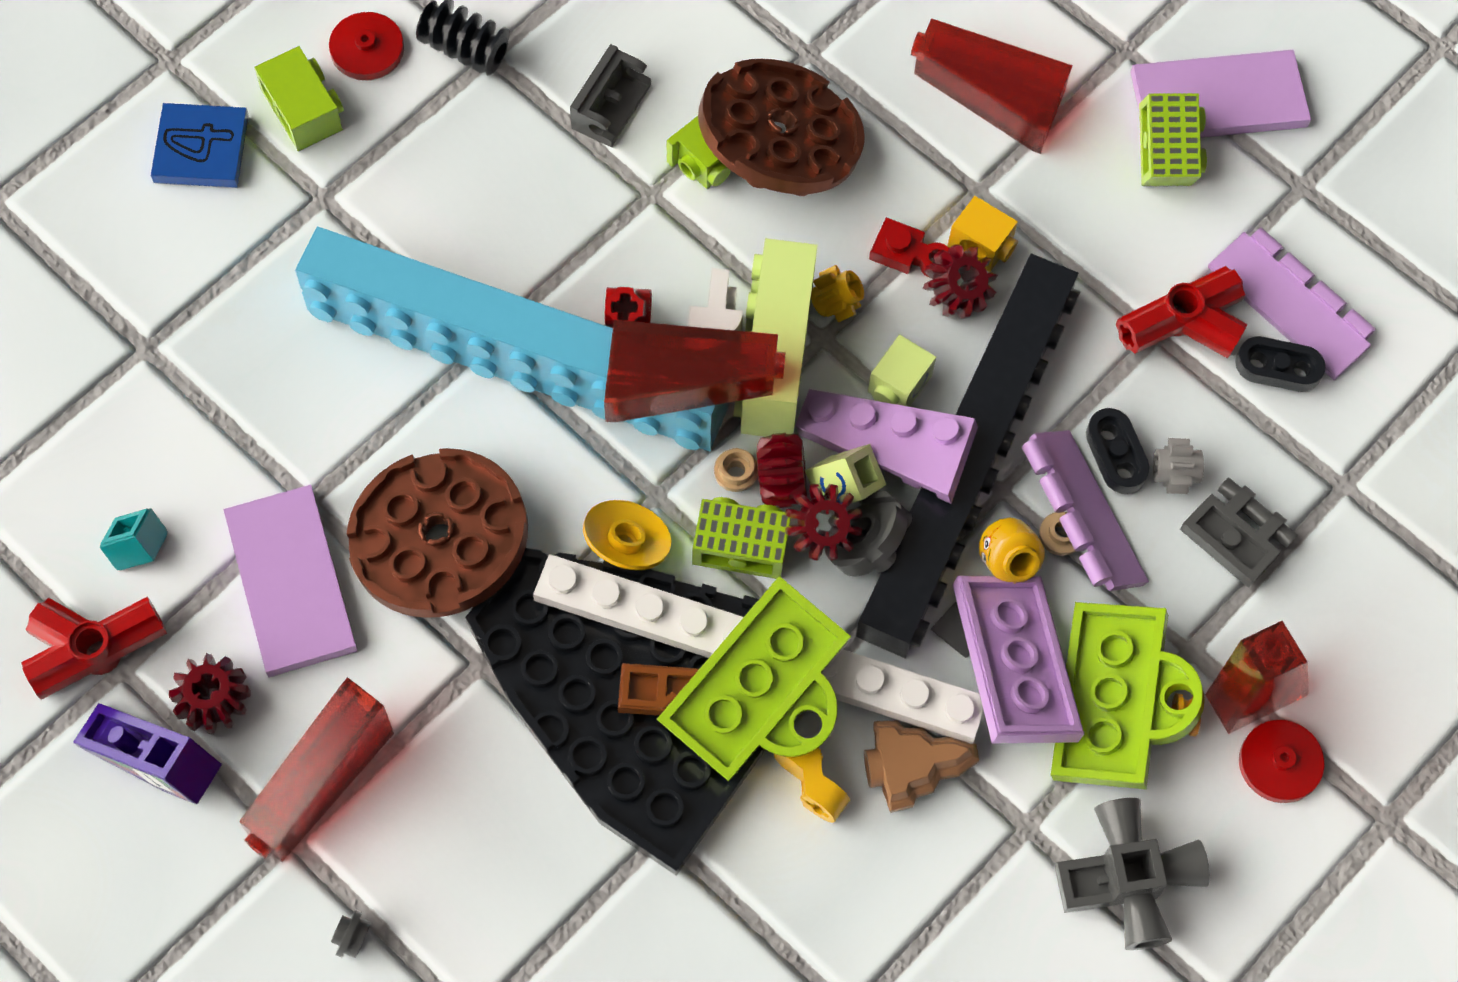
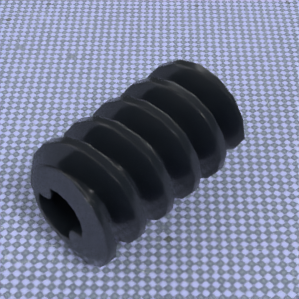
M435 0L426 5L420 15L416 28V38L419 42L423 44L430 43L434 50L444 51V54L452 59L458 58V61L463 65H472L475 71L479 73L486 72L487 76L492 75L498 69L508 48L510 30L503 27L494 35L496 23L491 19L480 28L482 23L481 14L476 12L467 20L468 8L461 5L453 13V0H444L440 6H438Z

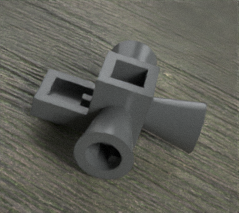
M1121 798L1099 804L1094 810L1110 846L1105 854L1101 856L1056 863L1055 872L1064 913L1124 904L1125 950L1149 949L1171 942L1172 937L1155 899L1161 895L1168 885L1209 886L1210 870L1203 843L1198 839L1160 853L1157 839L1142 841L1141 800L1139 798Z

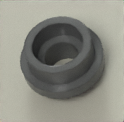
M355 910L351 918L342 915L331 939V943L338 945L336 956L342 958L344 954L356 958L371 924L370 921L361 918L362 912Z

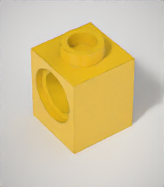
M974 196L951 226L947 246L950 248L953 245L959 244L962 245L964 251L970 247H978V260L985 257L991 258L989 265L985 267L988 272H991L999 260L1005 263L1014 252L1018 244V240L1014 238L1018 221Z

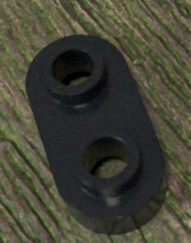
M1261 336L1247 339L1241 345L1235 359L1237 371L1246 380L1297 392H1306L1314 389L1319 384L1326 369L1324 358L1316 349ZM1250 360L1260 361L1263 367L1254 366ZM1293 369L1303 370L1306 376H1298Z
M1105 408L1093 414L1087 426L1086 439L1107 486L1113 491L1121 494L1134 493L1144 485L1150 466L1128 416L1120 410ZM1109 431L1115 438L1107 440L1102 437L1101 432ZM1125 469L1130 472L1132 477L1123 478L1118 474L1117 470Z

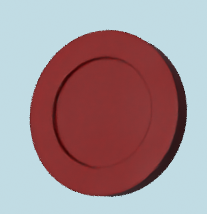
M360 12L344 18L335 26L329 38V51L335 67L344 75L357 80H374L389 74L398 66L403 57L404 42L402 33L393 20L375 12Z
M1270 720L1256 726L1243 741L1239 752V767L1245 782L1256 794L1272 802L1292 803L1305 798L1317 787L1324 773V754L1317 739L1303 726L1288 720Z

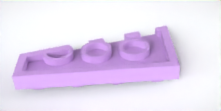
M809 389L795 425L800 436L838 453L870 444L881 471L883 469L901 477L904 483L917 489L923 487L934 492L937 498L950 504L953 501L978 429L975 418Z

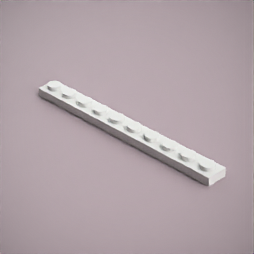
M551 554L548 555L533 593L534 601L707 658L714 653L743 619L742 616ZM843 649L822 672L831 684L838 701L973 744L984 711L979 693Z

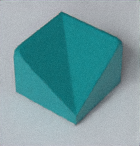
M146 508L114 518L99 548L115 569L124 570L153 562L167 537L168 531L152 508Z

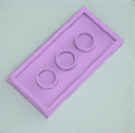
M1294 50L1135 64L1130 72L1138 109L1139 103L1149 93H1199V107H1204L1206 114L1205 128L1203 132H1200V138L1308 127L1311 121Z
M307 485L223 509L267 676L272 677L357 652L312 486Z
M957 576L952 585L992 744L1079 742L1084 735L1042 577L1034 576L1025 582L1013 584L1014 582H1005L994 576Z

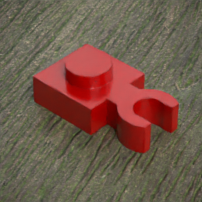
M886 217L871 248L869 260L905 274H909L912 265L920 267L921 272L925 276L929 277L924 270L926 266L932 264L930 259L941 250L948 252L949 247L938 242L927 245L923 243L924 231Z

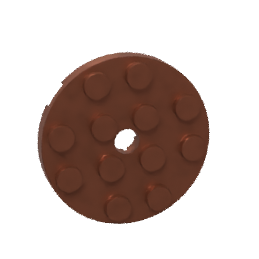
M763 58L735 62L733 69L722 74L717 72L708 82L698 110L699 127L704 141L713 154L727 168L745 179L755 188H766L797 196L823 192L844 182L855 169L861 156L865 134L856 108L848 97L841 100L828 88L829 80L805 67L782 60ZM774 122H780L785 124V133H781L782 128L777 126Z
M451 448L439 449L437 454L414 458L412 454L391 464L380 472L366 486L357 499L347 526L349 560L367 592L389 609L401 614L424 618L457 614L477 606L494 595L516 570L522 559L528 538L526 508L517 486L507 472L498 464L480 454ZM438 524L449 526L447 538L443 536L436 540L426 539L429 529Z

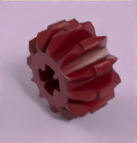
M959 244L951 246L948 252L944 250L937 252L933 257L935 263L926 266L924 270L933 279L924 283L922 288L927 291H933L935 294L931 298L929 305L936 306L943 303V316L949 317L956 312L961 319L970 317L972 311L976 313L984 311L987 307L985 300L993 298L997 293L988 283L995 281L998 275L992 272L987 273L985 268L989 265L991 258L985 257L978 260V247H970L964 251L962 245ZM962 278L963 282L959 286L957 281Z
M777 433L760 438L757 444V468L762 502L765 505H773L778 508H791L793 505H799L794 499L795 494L802 493L807 497L808 488L803 440L798 434Z
M812 484L809 489L811 501L802 493H796L794 499L802 507L801 510L786 509L785 515L792 519H798V524L785 528V532L789 536L802 534L794 544L796 551L801 552L811 544L809 550L810 559L819 560L824 549L828 559L833 561L838 559L836 544L848 552L854 548L846 536L848 533L856 536L862 534V528L850 525V520L860 518L862 511L861 509L846 510L852 503L854 496L851 493H845L837 499V485L829 484L823 496L820 486ZM830 512L832 516L829 518L828 523L832 528L830 531L819 529L817 532L816 528L819 525V521L816 515L818 513L828 515Z
M206 653L203 658V665L197 666L194 660L188 659L186 664L190 672L188 674L174 673L173 679L179 687L169 690V698L172 702L177 703L173 709L177 719L187 718L186 725L192 731H196L204 724L207 733L214 735L217 729V722L222 721L225 727L232 729L234 723L230 715L232 713L246 715L247 709L241 701L251 696L249 686L243 684L247 678L243 669H233L232 660L226 656L216 664L213 655ZM209 689H217L211 692L210 699H203V697H207L209 695Z

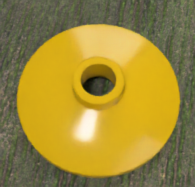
M609 500L601 502L589 510L583 523V534L589 547L600 558L620 568L629 570L653 568L666 559L671 548V535L661 518L648 508L630 501Z

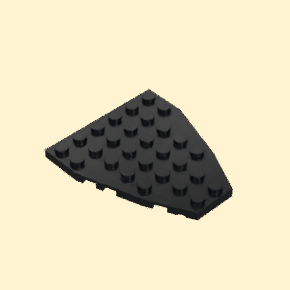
M525 548L522 559L510 579L494 595L473 607L465 617L466 623L513 710L599 824L677 876L762 756L765 749L759 746L729 782L657 720L659 715L618 713L622 663L700 669L708 658L534 601L533 593L548 554L543 553L541 550ZM557 553L554 555L742 617L759 600L746 595L742 599L717 592V587L706 584L698 587L676 581L674 575L652 569L629 570L612 565L605 560L601 563L576 559L574 554Z

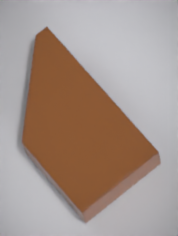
M622 663L618 713L660 716L699 669Z

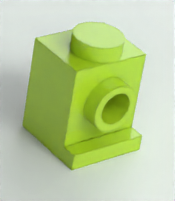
M698 116L666 140L667 163L671 167L678 163L681 171L690 180L696 179L708 189L712 185L714 187L720 185L729 176L731 170L713 154L705 143L700 131Z

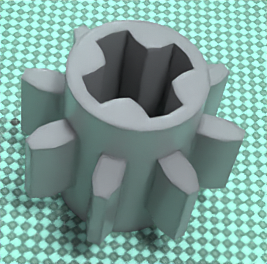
M1168 438V446H1164V449L1155 450L1153 458L1154 481L1163 482L1167 493L1188 494L1192 483H1201L1204 472L1202 450H1193V445H1190V439Z

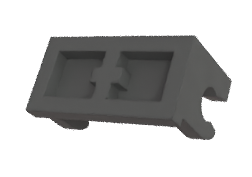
M610 44L570 106L571 129L612 148L651 86V78L642 74L647 65L638 58L618 50L617 46Z

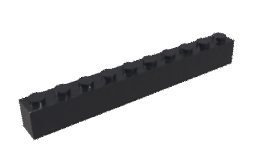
M1032 253L1030 254L955 414L975 418L978 429L951 504L937 498L936 493L921 487L910 510L912 522L906 529L905 535L895 551L896 560L888 570L881 572L859 619L855 637L905 659L911 645L920 648L930 626V622L923 620L929 606L937 609L948 586L947 583L941 581L947 567L955 570L960 561L965 545L958 542L964 529L973 532L982 511V507L976 505L981 492L987 495L990 494L999 474V470L993 468L998 455L1004 458L1007 457L1016 436L1015 433L1010 431V428L1015 419L1019 421L1024 420L1033 397L1026 395L1030 384L1033 383L1039 386L1049 363L1042 359L1047 347L1052 350L1056 349L1065 326L1058 324L1064 312L1071 315L1078 301L1081 291L1074 289L1078 272Z

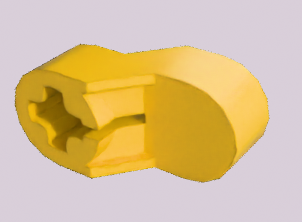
M818 748L813 752L797 757H784L774 754V758L784 769L801 780L802 795L800 799L803 806L823 820L834 823L850 802V797L841 787L823 775V755L821 749Z

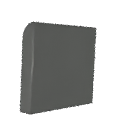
M955 601L930 630L963 657L967 658L970 653L958 605Z

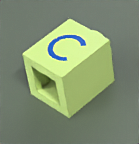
M899 334L871 372L868 393L872 395L875 401L910 407L932 377L936 356Z
M870 444L831 455L805 470L810 485L818 484L822 489L823 496L828 485L834 484L838 486L837 499L845 493H851L854 496L852 503L861 501L886 486Z

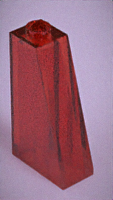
M931 18L926 32L917 33L911 49V56L917 57L914 74L1033 152L1041 154L1066 91L1073 65Z
M614 320L604 399L605 422H620L773 395L774 378L783 379L786 354V352L777 351L778 334Z
M1280 621L1240 640L1205 696L1227 733L1230 734L1306 697L1309 694L1308 662L1284 622Z
M348 677L345 679L240 819L241 826L248 834L243 841L253 851L264 859L270 853L281 862L286 859L394 735L384 705Z

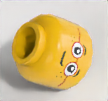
M1008 517L997 520L987 527L979 541V555L994 577L1005 582L1016 584L1017 582H1025L1031 579L1041 569L1045 559V549L1040 538L1021 519Z

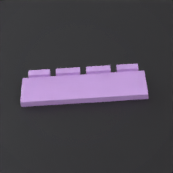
M1262 227L1254 232L1251 237L1243 232L1209 263L1208 268L1212 272L1224 266L1231 270L1235 269L1243 281V290L1246 294L1244 300L1291 343L1316 349L1324 358L1326 365L1325 373L1335 381L1370 348L1371 344L1367 339L1374 333L1376 328L1354 309H1351L1343 318L1337 315L1347 303L1323 281H1319L1309 290L1306 286L1312 281L1315 274L1290 252L1279 262L1274 258L1284 247Z
M1067 430L1034 433L1029 438L1030 441L1022 446V449L1036 475L1048 473L1039 482L1055 513L1067 510L1068 513L1060 517L1059 521L1074 550L1077 552L1087 549L1088 552L1080 556L1079 559L1092 585L1097 587L1105 584L1108 591L1141 587L1147 584L1149 581L1071 432Z

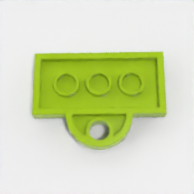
M778 576L657 720L729 782L759 746L773 754L784 757H797L813 752L831 735L838 713L834 690L822 672L848 643L851 636L783 578ZM813 711L820 716L822 728L818 735L812 738H803L797 734L794 723L800 713Z
M1075 602L1066 669L1084 735L1079 742L1055 743L1050 774L1053 781L1147 789L1152 745H1165L1178 741L1189 734L1198 724L1205 704L1203 687L1197 672L1186 660L1175 654L1164 652L1169 616L1166 608ZM1177 690H1185L1193 695V700L1185 709L1175 710L1167 705L1168 697Z

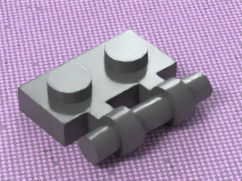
M1228 477L1217 491L1227 498L1229 502L1225 505L1211 494L1188 517L1180 530L1249 588L1281 553L1269 540L1274 538L1285 548H1288L1297 538L1298 534L1285 524L1287 519L1277 511L1272 514L1254 499L1256 494L1246 485L1241 488ZM1243 512L1258 524L1260 528L1256 531L1238 514Z

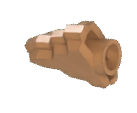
M898 720L874 721L875 749L864 750V764L868 785L870 788L882 787L890 813L912 808L916 798L934 793L940 780L959 777L980 760L977 744L975 743L970 744L951 737L933 738L923 728H904Z

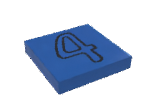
M163 103L150 175L153 183L238 188L249 117L247 108Z

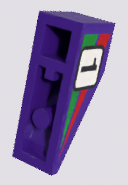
M100 703L97 704L73 741L78 747L166 793L196 805L222 766V763L190 737Z

